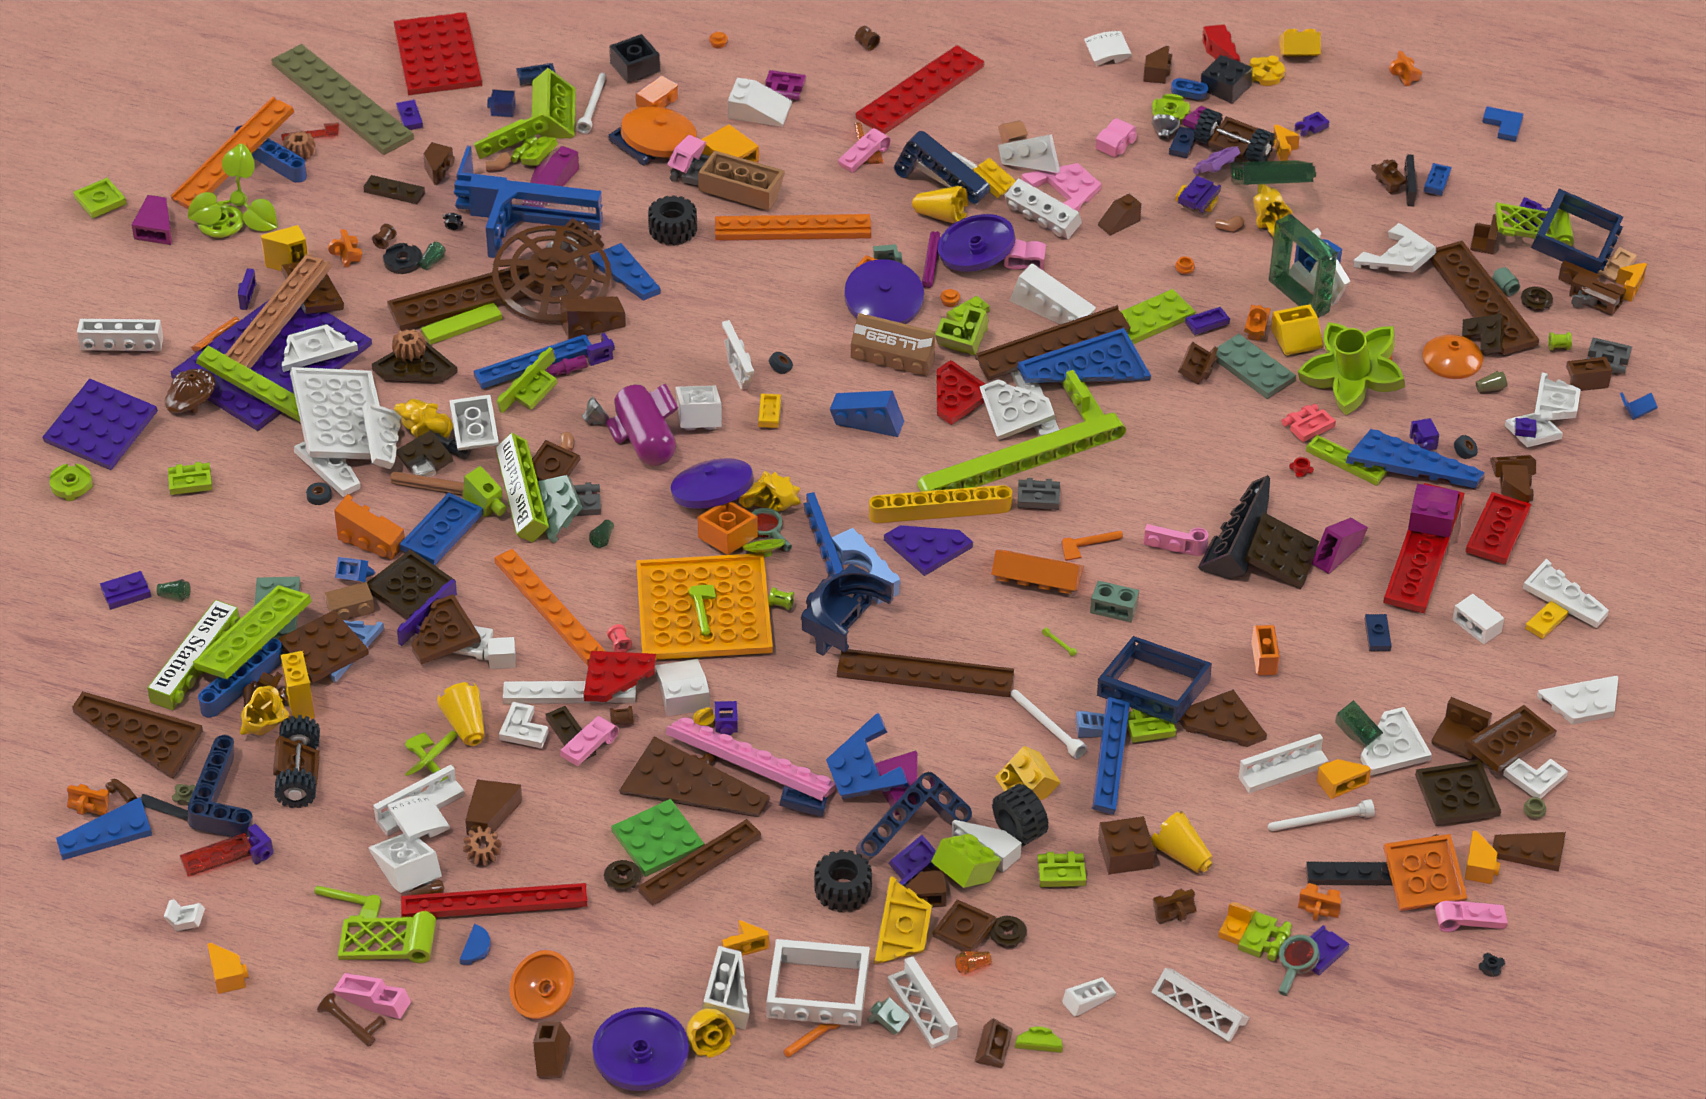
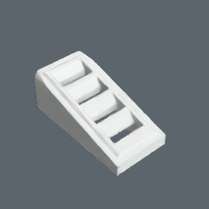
M1102 977L1066 989L1062 1003L1073 1016H1078L1113 998L1116 992Z

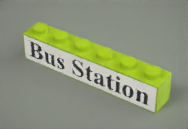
M511 433L496 447V452L515 525V532L521 539H526L533 543L549 528L528 442L522 437Z
M218 600L211 604L147 687L150 703L173 711L177 704L182 702L184 695L194 686L196 679L200 674L204 673L195 669L193 661L240 620L238 607Z

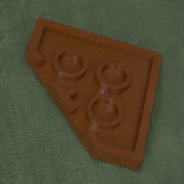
M454 594L433 601L430 607L431 611L428 617H425L419 629L420 632L412 643V651L422 665L481 642L478 631Z
M1234 689L1191 705L1179 720L1186 732L1195 734L1198 731L1208 734L1209 738L1226 741V739L1239 742L1238 745L1244 747L1265 741L1267 733Z

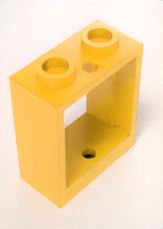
M303 651L281 655L291 716L298 718V715H302L303 719L306 716L310 717L309 719L315 718L310 681Z

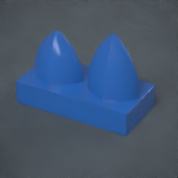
M338 557L335 578L365 582L367 577L376 574L374 569L368 566L367 560Z

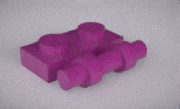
M769 70L765 86L791 101L800 100L801 93L797 92L803 91L806 75Z

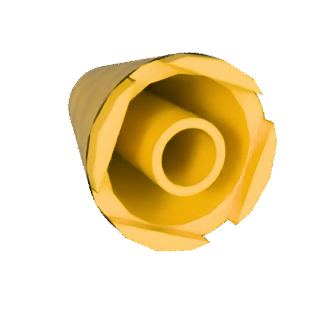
M962 186L918 193L912 200V207L916 213L952 224L966 218L967 213L963 212L964 206L968 207V196L966 189L962 188Z
M462 682L444 690L445 694L441 698L438 695L436 702L463 743L476 746L485 737L480 690L475 683H473L474 686H469L468 682Z
M1177 811L1161 824L1160 827L1162 829L1159 835L1155 832L1151 837L1153 847L1196 873L1200 871L1206 872L1213 864L1211 862L1213 856L1183 811H1180V813Z

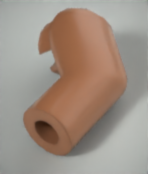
M504 152L495 161H487L486 171L504 170L510 163L511 156Z
M1234 216L1228 221L1217 219L1215 228L1234 232L1243 226L1244 219L1241 216Z
M564 432L560 435L561 445L559 446L571 451L573 449L574 437L570 432Z

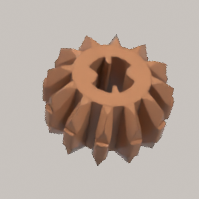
M296 131V133H289V136L284 137L283 147L303 159H309L310 156L314 155L316 143L311 133L306 134L305 131Z
M406 329L404 332L398 331L397 335H393L392 350L396 358H402L403 361L407 359L412 361L414 358L420 359V355L425 354L426 339L422 332H416L415 329L411 331Z
M479 826L477 827V833L470 830V837L464 838L466 845L463 846V852L468 853L466 855L468 860L474 858L475 865H478L479 861H483V865L486 866L487 859L495 862V855L501 854V849L498 847L502 846V841L497 839V832L490 834L491 829L489 827L486 828L485 832H482V828ZM481 843L486 844V847L484 846V849L479 848V846H481Z

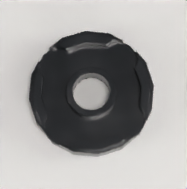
M408 243L395 244L389 247L383 255L385 268L395 274L411 273L417 270L423 261L421 250L415 245L408 246Z

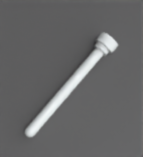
M605 73L599 75L585 115L577 122L576 129L581 134H588L591 131L593 125L591 117L606 80Z
M1018 690L1011 691L1012 698L1067 745L1068 753L1074 759H1079L1087 751L1086 744L1079 739H1072Z
M1371 799L1361 801L1356 807L1271 822L1268 824V830L1278 831L1357 815L1365 819L1375 816L1374 804Z

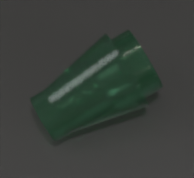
M436 241L430 243L422 259L419 261L420 267L428 270L441 260L446 252L444 246Z
M606 519L594 528L589 534L590 543L596 548L606 546L614 529V523Z
M183 579L157 585L158 596L182 601L190 596V583Z

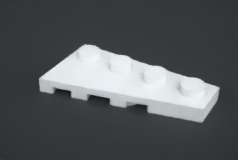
M365 402L362 409L372 464L391 469L395 463L396 443L399 437L397 434L401 425L399 423L401 416L394 410Z
M305 441L294 446V453L342 497L360 489V482L351 467L346 464L345 458L308 457Z
M1545 559L1524 582L1523 589L1547 602L1552 601L1569 611V614L1597 628L1608 616L1609 610L1590 594L1583 593L1577 583H1571L1565 578V574L1561 570L1556 571L1551 566L1552 563Z

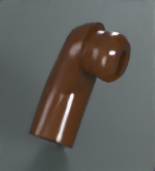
M436 879L430 885L411 890L410 893L411 895L443 893L445 888L443 882Z

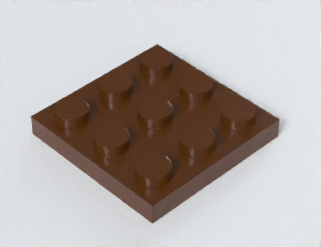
M335 610L278 638L282 649L287 654L303 651L308 677L312 684L369 655L365 644Z

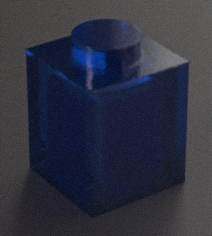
M492 90L491 97L487 99V108H490L491 116L514 117L516 108L515 91Z

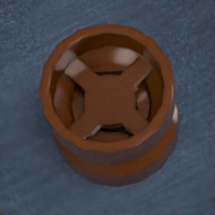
M861 26L856 31L855 40L859 44H863L866 49L874 50L880 43V36L876 32H872L869 27Z

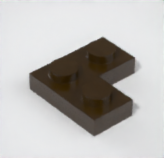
M1502 314L1463 319L1462 336L1468 339L1481 338L1480 350L1482 354L1502 352L1504 317Z
M431 430L396 450L397 456L407 468L426 459L434 470L438 471L453 462L452 455Z

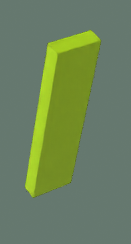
M492 303L422 327L421 332L426 341L431 345L502 320V313Z
M1316 435L1306 446V452L1376 486L1388 473L1382 466H1372V468L1364 467L1365 463L1361 462L1346 463L1347 456L1351 451L1319 435Z

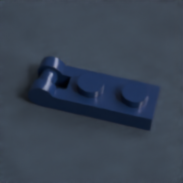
M621 127L608 134L610 142L636 158L642 166L649 163L650 159L657 158L656 156L639 152L628 145L621 135Z

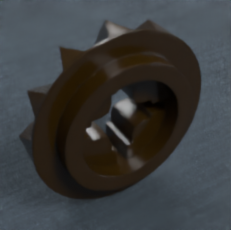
M1528 287L1521 294L1522 304L1526 305V308H1533L1534 311L1536 309L1543 311L1544 308H1549L1553 302L1552 294L1542 287Z
M628 860L614 861L604 871V881L607 882L608 888L614 887L616 892L619 889L627 891L630 887L635 888L636 883L640 882L641 872L639 867ZM618 874L621 875V876H625V875H626V878H627V879H624V878L618 879Z
M1001 916L997 918V922L990 930V935L997 945L1003 944L1006 948L1009 945L1016 947L1018 943L1024 942L1027 936V928L1024 922L1017 917ZM1009 930H1012V934H1007L1004 936V931L1008 932Z

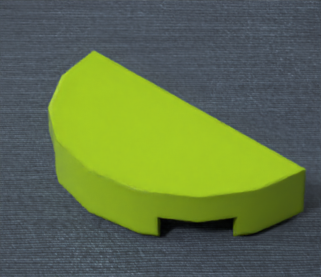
M1041 1026L1030 1027L1028 1031L1019 1034L1015 1042V1048L1058 1053L1063 1051L1062 1040L1053 1034L1051 1029Z

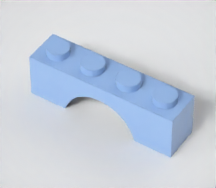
M851 528L832 537L842 565L853 564L861 566L868 570L869 573L894 583L893 597L899 595V585L901 583L899 576L890 570L886 561L881 560L875 549L865 542L861 534H858ZM872 596V599H873L877 604H880V603L884 602V601H882V600H880V599L875 598V597Z

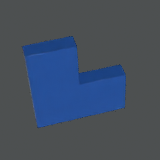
M1486 106L1482 123L1500 126L1497 138L1516 142L1524 113Z

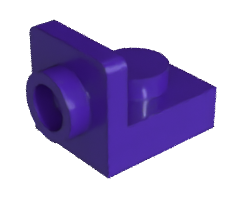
M605 333L601 334V342L587 346V358L590 366L613 359L615 346L613 340L609 339Z
M254 824L248 828L250 837L248 842L252 847L250 849L252 862L257 865L267 860L274 854L272 840Z

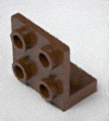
M1451 697L1447 704L1445 718L1433 736L1431 743L1472 759L1474 754L1464 747L1465 742L1470 737L1490 726L1492 713Z

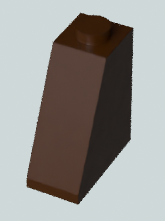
M477 779L465 820L467 835H469L470 830L477 833V827L479 826L482 828V832H485L486 828L489 827L491 829L490 834L494 833L522 803L521 784Z

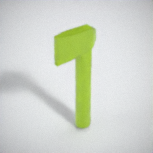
M692 586L689 589V595L694 598L701 633L703 636H708L710 629L703 599H716L714 586Z
M450 731L422 760L409 769L405 776L414 774L427 765L429 761L439 755L457 738V733Z
M425 732L406 740L405 747L414 752L420 760L427 754L424 748L434 745V742ZM433 760L429 761L426 765L433 774L441 770ZM445 776L440 782L448 779V777Z
M316 886L314 889L316 895L363 905L359 915H363L364 918L378 917L381 905V898L378 895L363 896L322 886Z

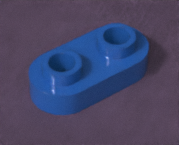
M1177 78L1171 82V92L1179 96L1201 100L1207 97L1208 86L1203 82Z

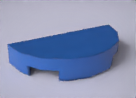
M474 924L459 959L461 965H471L474 961L481 958L484 959L489 953L491 946L490 937L482 926Z

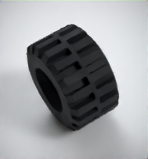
M672 195L671 197L664 196V198H658L657 201H653L648 208V226L652 238L666 245L683 244L685 241L691 240L697 231V209L695 204L691 203V200L684 199L682 196L677 197V195Z
M1017 784L993 798V815L999 829L1006 831L1020 841L1022 847L1047 833L1049 821L1046 810L1038 796L1026 785Z
M839 850L837 853L832 851L829 852V856L824 855L822 861L819 860L814 871V891L817 900H821L823 906L828 905L830 910L838 909V912H843V910L850 912L853 911V908H861V904H866L871 896L872 868L871 865H868L869 861L866 858L862 859L861 854H854V851L851 850L848 852ZM846 879V880H850V881H849V882H838V881H836V880Z

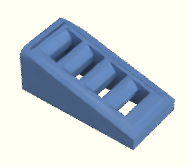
M1076 711L1075 722L1078 738L1101 737L1104 714Z

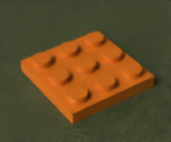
M1451 834L1384 844L1383 849L1399 911L1436 906L1443 901L1460 902L1467 900Z

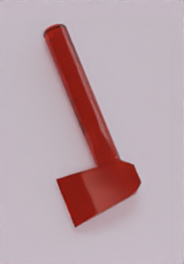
M339 122L324 124L325 129L305 132L306 134L311 133L313 138L337 136ZM289 133L281 135L282 141H284V137L289 136Z

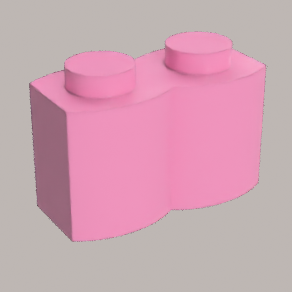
M1115 118L1097 136L1096 149L1117 157L1125 151L1128 145L1136 140V127Z
M1016 239L1013 249L1005 257L1004 267L1014 270L1027 269L1033 263L1043 270L1046 244L1037 241L1026 243Z

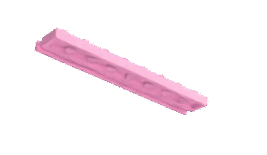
M681 718L672 723L671 726H667L666 735L819 800H823V797L826 798L836 790L835 782L831 781L827 776L816 775L808 768L791 764L787 759L776 758L768 751L757 750L749 743L736 741L730 735L713 731L711 727L700 726L690 718Z

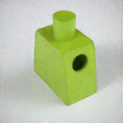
M478 466L464 476V500L482 507V516L484 517L493 512L498 516L505 513L507 506L501 502V487L481 466Z

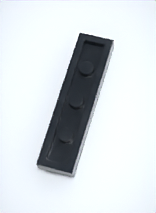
M1306 862L1307 884L1393 886L1387 862Z

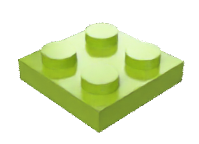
M108 177L73 192L76 201L91 218L127 204L124 195Z

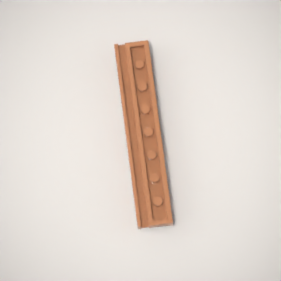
M305 255L225 355L251 369L331 269L330 261L323 262V259Z

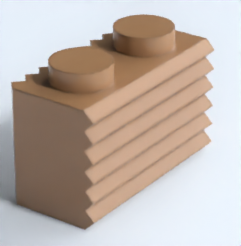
M367 582L325 592L326 605L329 612L335 610L343 620L361 615L364 616L375 611L373 596Z

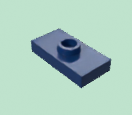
M1433 163L1423 192L1442 196L1452 167Z

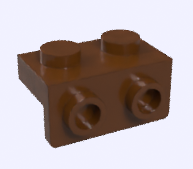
M1192 341L1188 346L1178 373L1196 384H1199L1203 379L1207 380L1212 372L1210 367L1214 365L1218 358L1216 356L1218 348L1214 346L1209 352Z

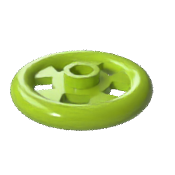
M223 204L219 205L222 210V216L217 223L213 225L197 223L200 231L205 235L222 238L238 232L242 228L244 220L243 213L238 208ZM231 213L234 217L230 218L228 215Z

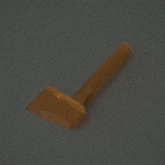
M856 122L854 127L859 141L864 136L862 124ZM876 151L863 164L883 163L881 152Z

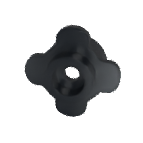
M456 213L443 215V219H445L444 224L447 229L457 230L463 225L461 215Z
M1485 953L1483 961L1479 963L1478 968L1486 976L1495 977L1501 974L1500 969L1505 965V960L1491 953Z

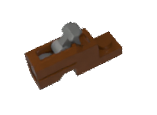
M1565 260L1561 264L1558 279L1571 285L1569 296L1572 297L1571 304L1574 307L1579 308L1583 304H1587L1610 315H1614L1624 301L1625 288L1613 283H1602L1599 281L1600 275Z

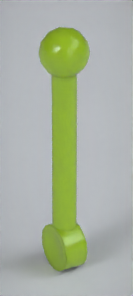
M1046 627L1042 630L1045 637L1049 636L1065 648L1070 656L1077 654L1075 648H1070L1054 636L1049 628Z

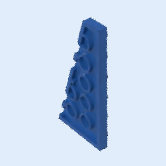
M1124 328L1021 361L1017 365L1026 383L1066 381V372L1071 370L1075 371L1081 382L1150 380L1151 378L1150 372Z
M1373 429L1367 432L1350 452L1346 460L1348 464H1353L1356 461L1365 463L1364 467L1372 468V466H1382L1386 471L1418 477L1419 474L1430 476L1429 479L1436 481L1438 478L1448 479L1451 484L1476 488L1485 473L1476 467L1462 464L1455 459H1449L1437 452L1428 451L1416 444L1407 443L1398 437H1392Z

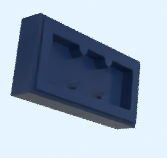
M553 63L516 68L519 84L533 83V80L547 68L556 73Z
M1179 126L1169 148L1170 155L1182 158L1188 157L1195 142L1193 137L1194 129Z
M1365 614L1364 621L1369 651H1391L1387 614Z
M784 786L779 806L823 817L828 797H823V800H819L791 787Z

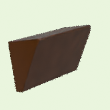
M1531 455L1490 458L1496 477H1500L1502 465H1527L1528 474H1536V460Z
M995 1018L987 1022L983 1027L975 1062L1002 1068L1013 1029Z

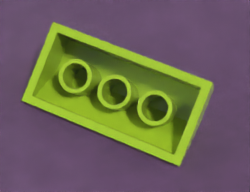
M549 68L533 80L532 117L540 113L544 114L549 128L538 133L542 137L546 136L556 139L573 138L575 136L576 88Z

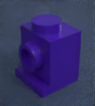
M1432 419L1411 421L1410 439H1413L1414 443L1428 451L1436 450L1439 433Z
M737 701L715 702V731L717 733L727 735L738 733ZM719 711H732V713H719Z

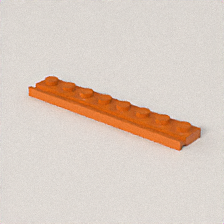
M275 97L270 98L171 195L172 201H177L179 205L189 209L191 202L196 196L204 192L212 193L229 177L222 168V160L225 154L238 144H244L252 154L295 112L293 107L281 100H276Z
M870 214L715 216V241L871 238Z

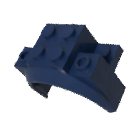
M850 564L840 573H831L826 579H823L815 591L807 596V609L801 615L802 631L816 637V653L824 656L832 646L846 652L849 648V644H847L848 629L872 604V596L890 604L894 596V583L871 574L853 564Z

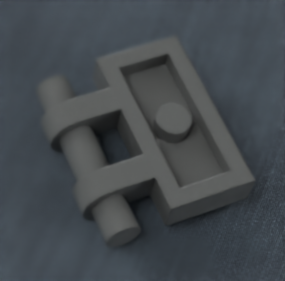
M701 154L699 160L693 158L686 174L672 168L670 180L676 181L677 178L682 176V182L699 186L698 172L710 156Z
M1593 337L1588 356L1594 358L1607 357L1608 361L1613 362H1609L1613 374H1617V372L1625 374L1627 366L1619 365V363L1628 365L1632 346Z
M1027 478V480L1019 479L1017 507L1059 510L1060 482L1052 481V479H1046V481L1033 480V478Z
M585 482V485H574L577 493H585V495H578L583 508L577 516L601 515L600 494H592L600 492V484Z

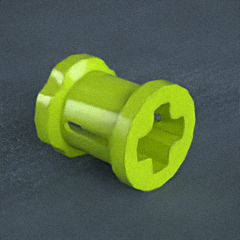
M1570 332L1566 334L1549 333V350H1554V348L1571 349L1572 336Z
M773 587L769 595V606L777 605L785 607L786 610H791L795 593L792 591L789 593L779 591Z

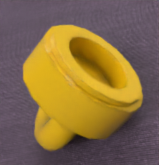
M706 707L696 711L693 715L694 723L712 728L715 724L713 709Z

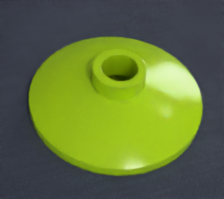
M768 539L745 544L743 549L753 553H764V557L772 556L773 550L785 544V540Z

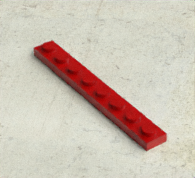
M586 883L401 896V917H413L422 911L430 912L435 917L588 907Z

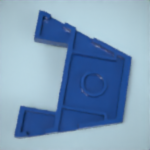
M879 713L868 720L826 759L838 792L843 799L868 795L873 791L882 790L885 792L891 791V788H907L910 786L901 766L880 776L867 744L888 733L882 716Z

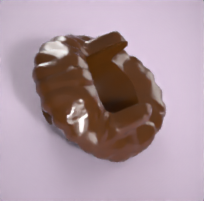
M203 369L180 372L172 381L165 397V407L167 410L179 414L189 410L191 413H197L199 405L205 403L214 391L215 378L213 374Z

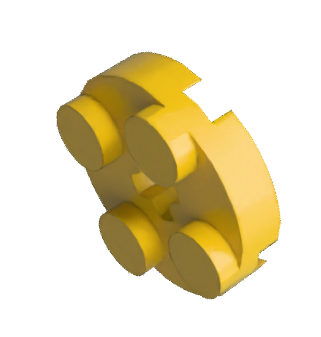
M1277 56L1254 57L1250 60L1249 66L1253 67V82L1256 80L1262 86H1274L1280 83V79H1284L1285 66L1279 61Z

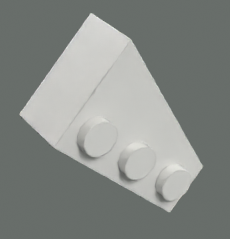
M718 946L701 1010L717 1009L722 1011L736 1028L745 1030L750 1013L747 1006V991L744 984L745 976L740 951Z

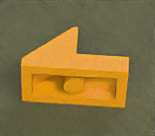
M1277 124L1273 128V133L1275 134L1274 147L1279 163L1283 164L1287 163L1291 150H1298L1300 136Z
M1646 263L1618 269L1616 283L1623 285V288L1626 289L1624 300L1632 302L1645 278Z
M1237 902L1230 903L1227 917L1219 930L1218 938L1239 945L1257 910Z
M738 920L739 935L722 939V947L740 951L742 956L769 949L768 931L742 920Z

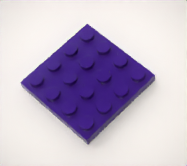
M89 378L42 438L47 444L112 470L158 412V409L153 404Z

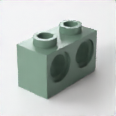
M1097 581L1091 597L1090 613L1132 623L1138 606L1139 590Z

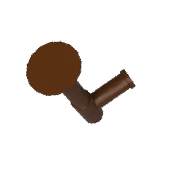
M335 993L325 996L318 1005V1013L324 1011L331 1013L368 1047L371 1046L375 1041L371 1034L386 1024L385 1019L382 1016H378L376 1020L363 1028L337 1006Z

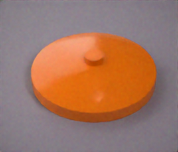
M661 107L634 109L623 117L621 123V135L628 145L639 152L656 157H671L675 147L688 135L695 138L697 136L696 128L688 118L678 112Z

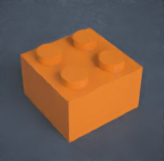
M732 501L715 506L697 517L698 538L727 555L758 537L757 516Z

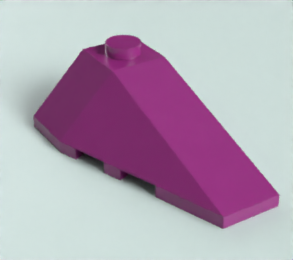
M560 146L551 151L535 167L530 183L564 186L579 170L578 151L565 146ZM535 201L534 205L531 203L530 205L528 203L524 204V202L522 204L524 206L544 207L542 204L539 206L537 204L538 201Z

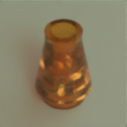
M961 951L960 954L955 956V965L958 972H964L965 974L990 965L992 962L989 951Z

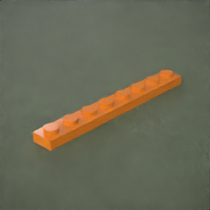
M513 548L494 557L495 564L587 666L589 665L591 651H605Z

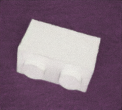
M1471 594L1455 605L1452 620L1483 645L1502 633L1504 617L1474 594Z

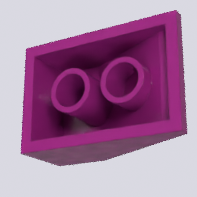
M1417 483L1408 530L1450 537L1459 491Z

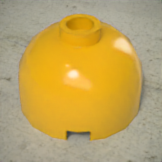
M717 1009L698 1011L691 1017L686 1028L689 1045L697 1055H706L708 1058L718 1056L726 1051L731 1045L729 1041L732 1035L735 1036L736 1033L732 1021L725 1013Z

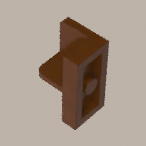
M1493 214L1491 225L1475 224L1470 247L1471 251L1487 254L1494 253L1498 235L1496 214Z
M1607 357L1567 361L1566 368L1571 377L1570 385L1581 389L1580 391L1609 387L1612 368Z

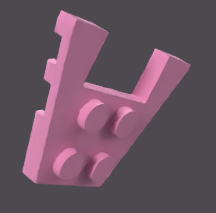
M1078 163L1061 166L1058 173L1040 170L1021 175V180L1035 188L1049 183L1068 200L1063 202V204L1076 211H1079L1084 202L1091 200L1101 190V183Z

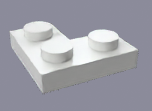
M513 702L500 730L499 740L542 749L549 730L548 726L530 723L534 714V706Z
M1518 758L1504 770L1503 776L1531 796L1541 799L1567 777L1568 771L1551 759L1535 770Z

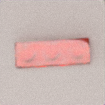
M243 833L179 856L187 877L251 856L250 849L252 847L246 834Z

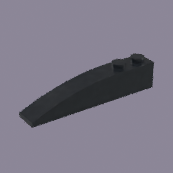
M1268 475L1251 482L1240 498L1241 503L1231 511L1230 515L1232 518L1228 522H1224L1220 527L1222 530L1221 534L1212 538L1198 566L1201 571L1227 579L1235 576L1240 577L1247 572L1249 562L1244 560L1260 516L1263 512L1267 514L1270 477Z

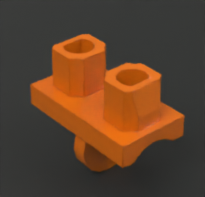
M1398 51L1397 59L1391 61L1390 73L1398 75L1405 86H1410L1412 81H1419L1422 71L1414 67L1412 57H1407L1403 51Z
M341 229L340 239H333L328 244V251L332 255H340L343 267H349L351 261L360 262L362 250L357 248V236H349L346 229Z
M1251 305L1244 332L1248 333V339L1259 341L1260 337L1264 336L1271 308H1263L1262 305Z
M83 784L79 786L69 785L67 787L68 808L76 809L80 815H85L86 812L98 815L108 813V790L100 789L95 791Z
M1308 883L1305 889L1301 888L1298 908L1304 909L1305 912L1313 913L1314 921H1318L1319 915L1339 917L1342 902L1340 891L1330 889L1327 895L1319 893V887Z

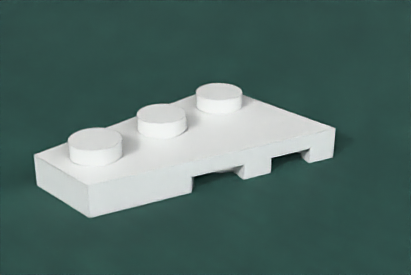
M1052 134L998 145L1002 164L1055 173L1060 172Z

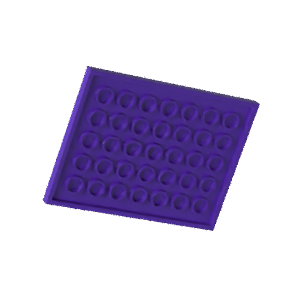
M268 301L170 371L171 377L174 379L180 372L186 370H207L196 363L198 356L205 348L210 346L225 355ZM300 306L252 366L251 370L294 394L290 375L291 370L285 372L282 370V361L284 362L285 347H287L288 335L327 324L334 331L345 335V340L350 343L353 341L357 343L358 351L299 368L341 369L372 345V339L328 312L305 314ZM212 373L215 378V387L207 400L256 431H259L283 413Z

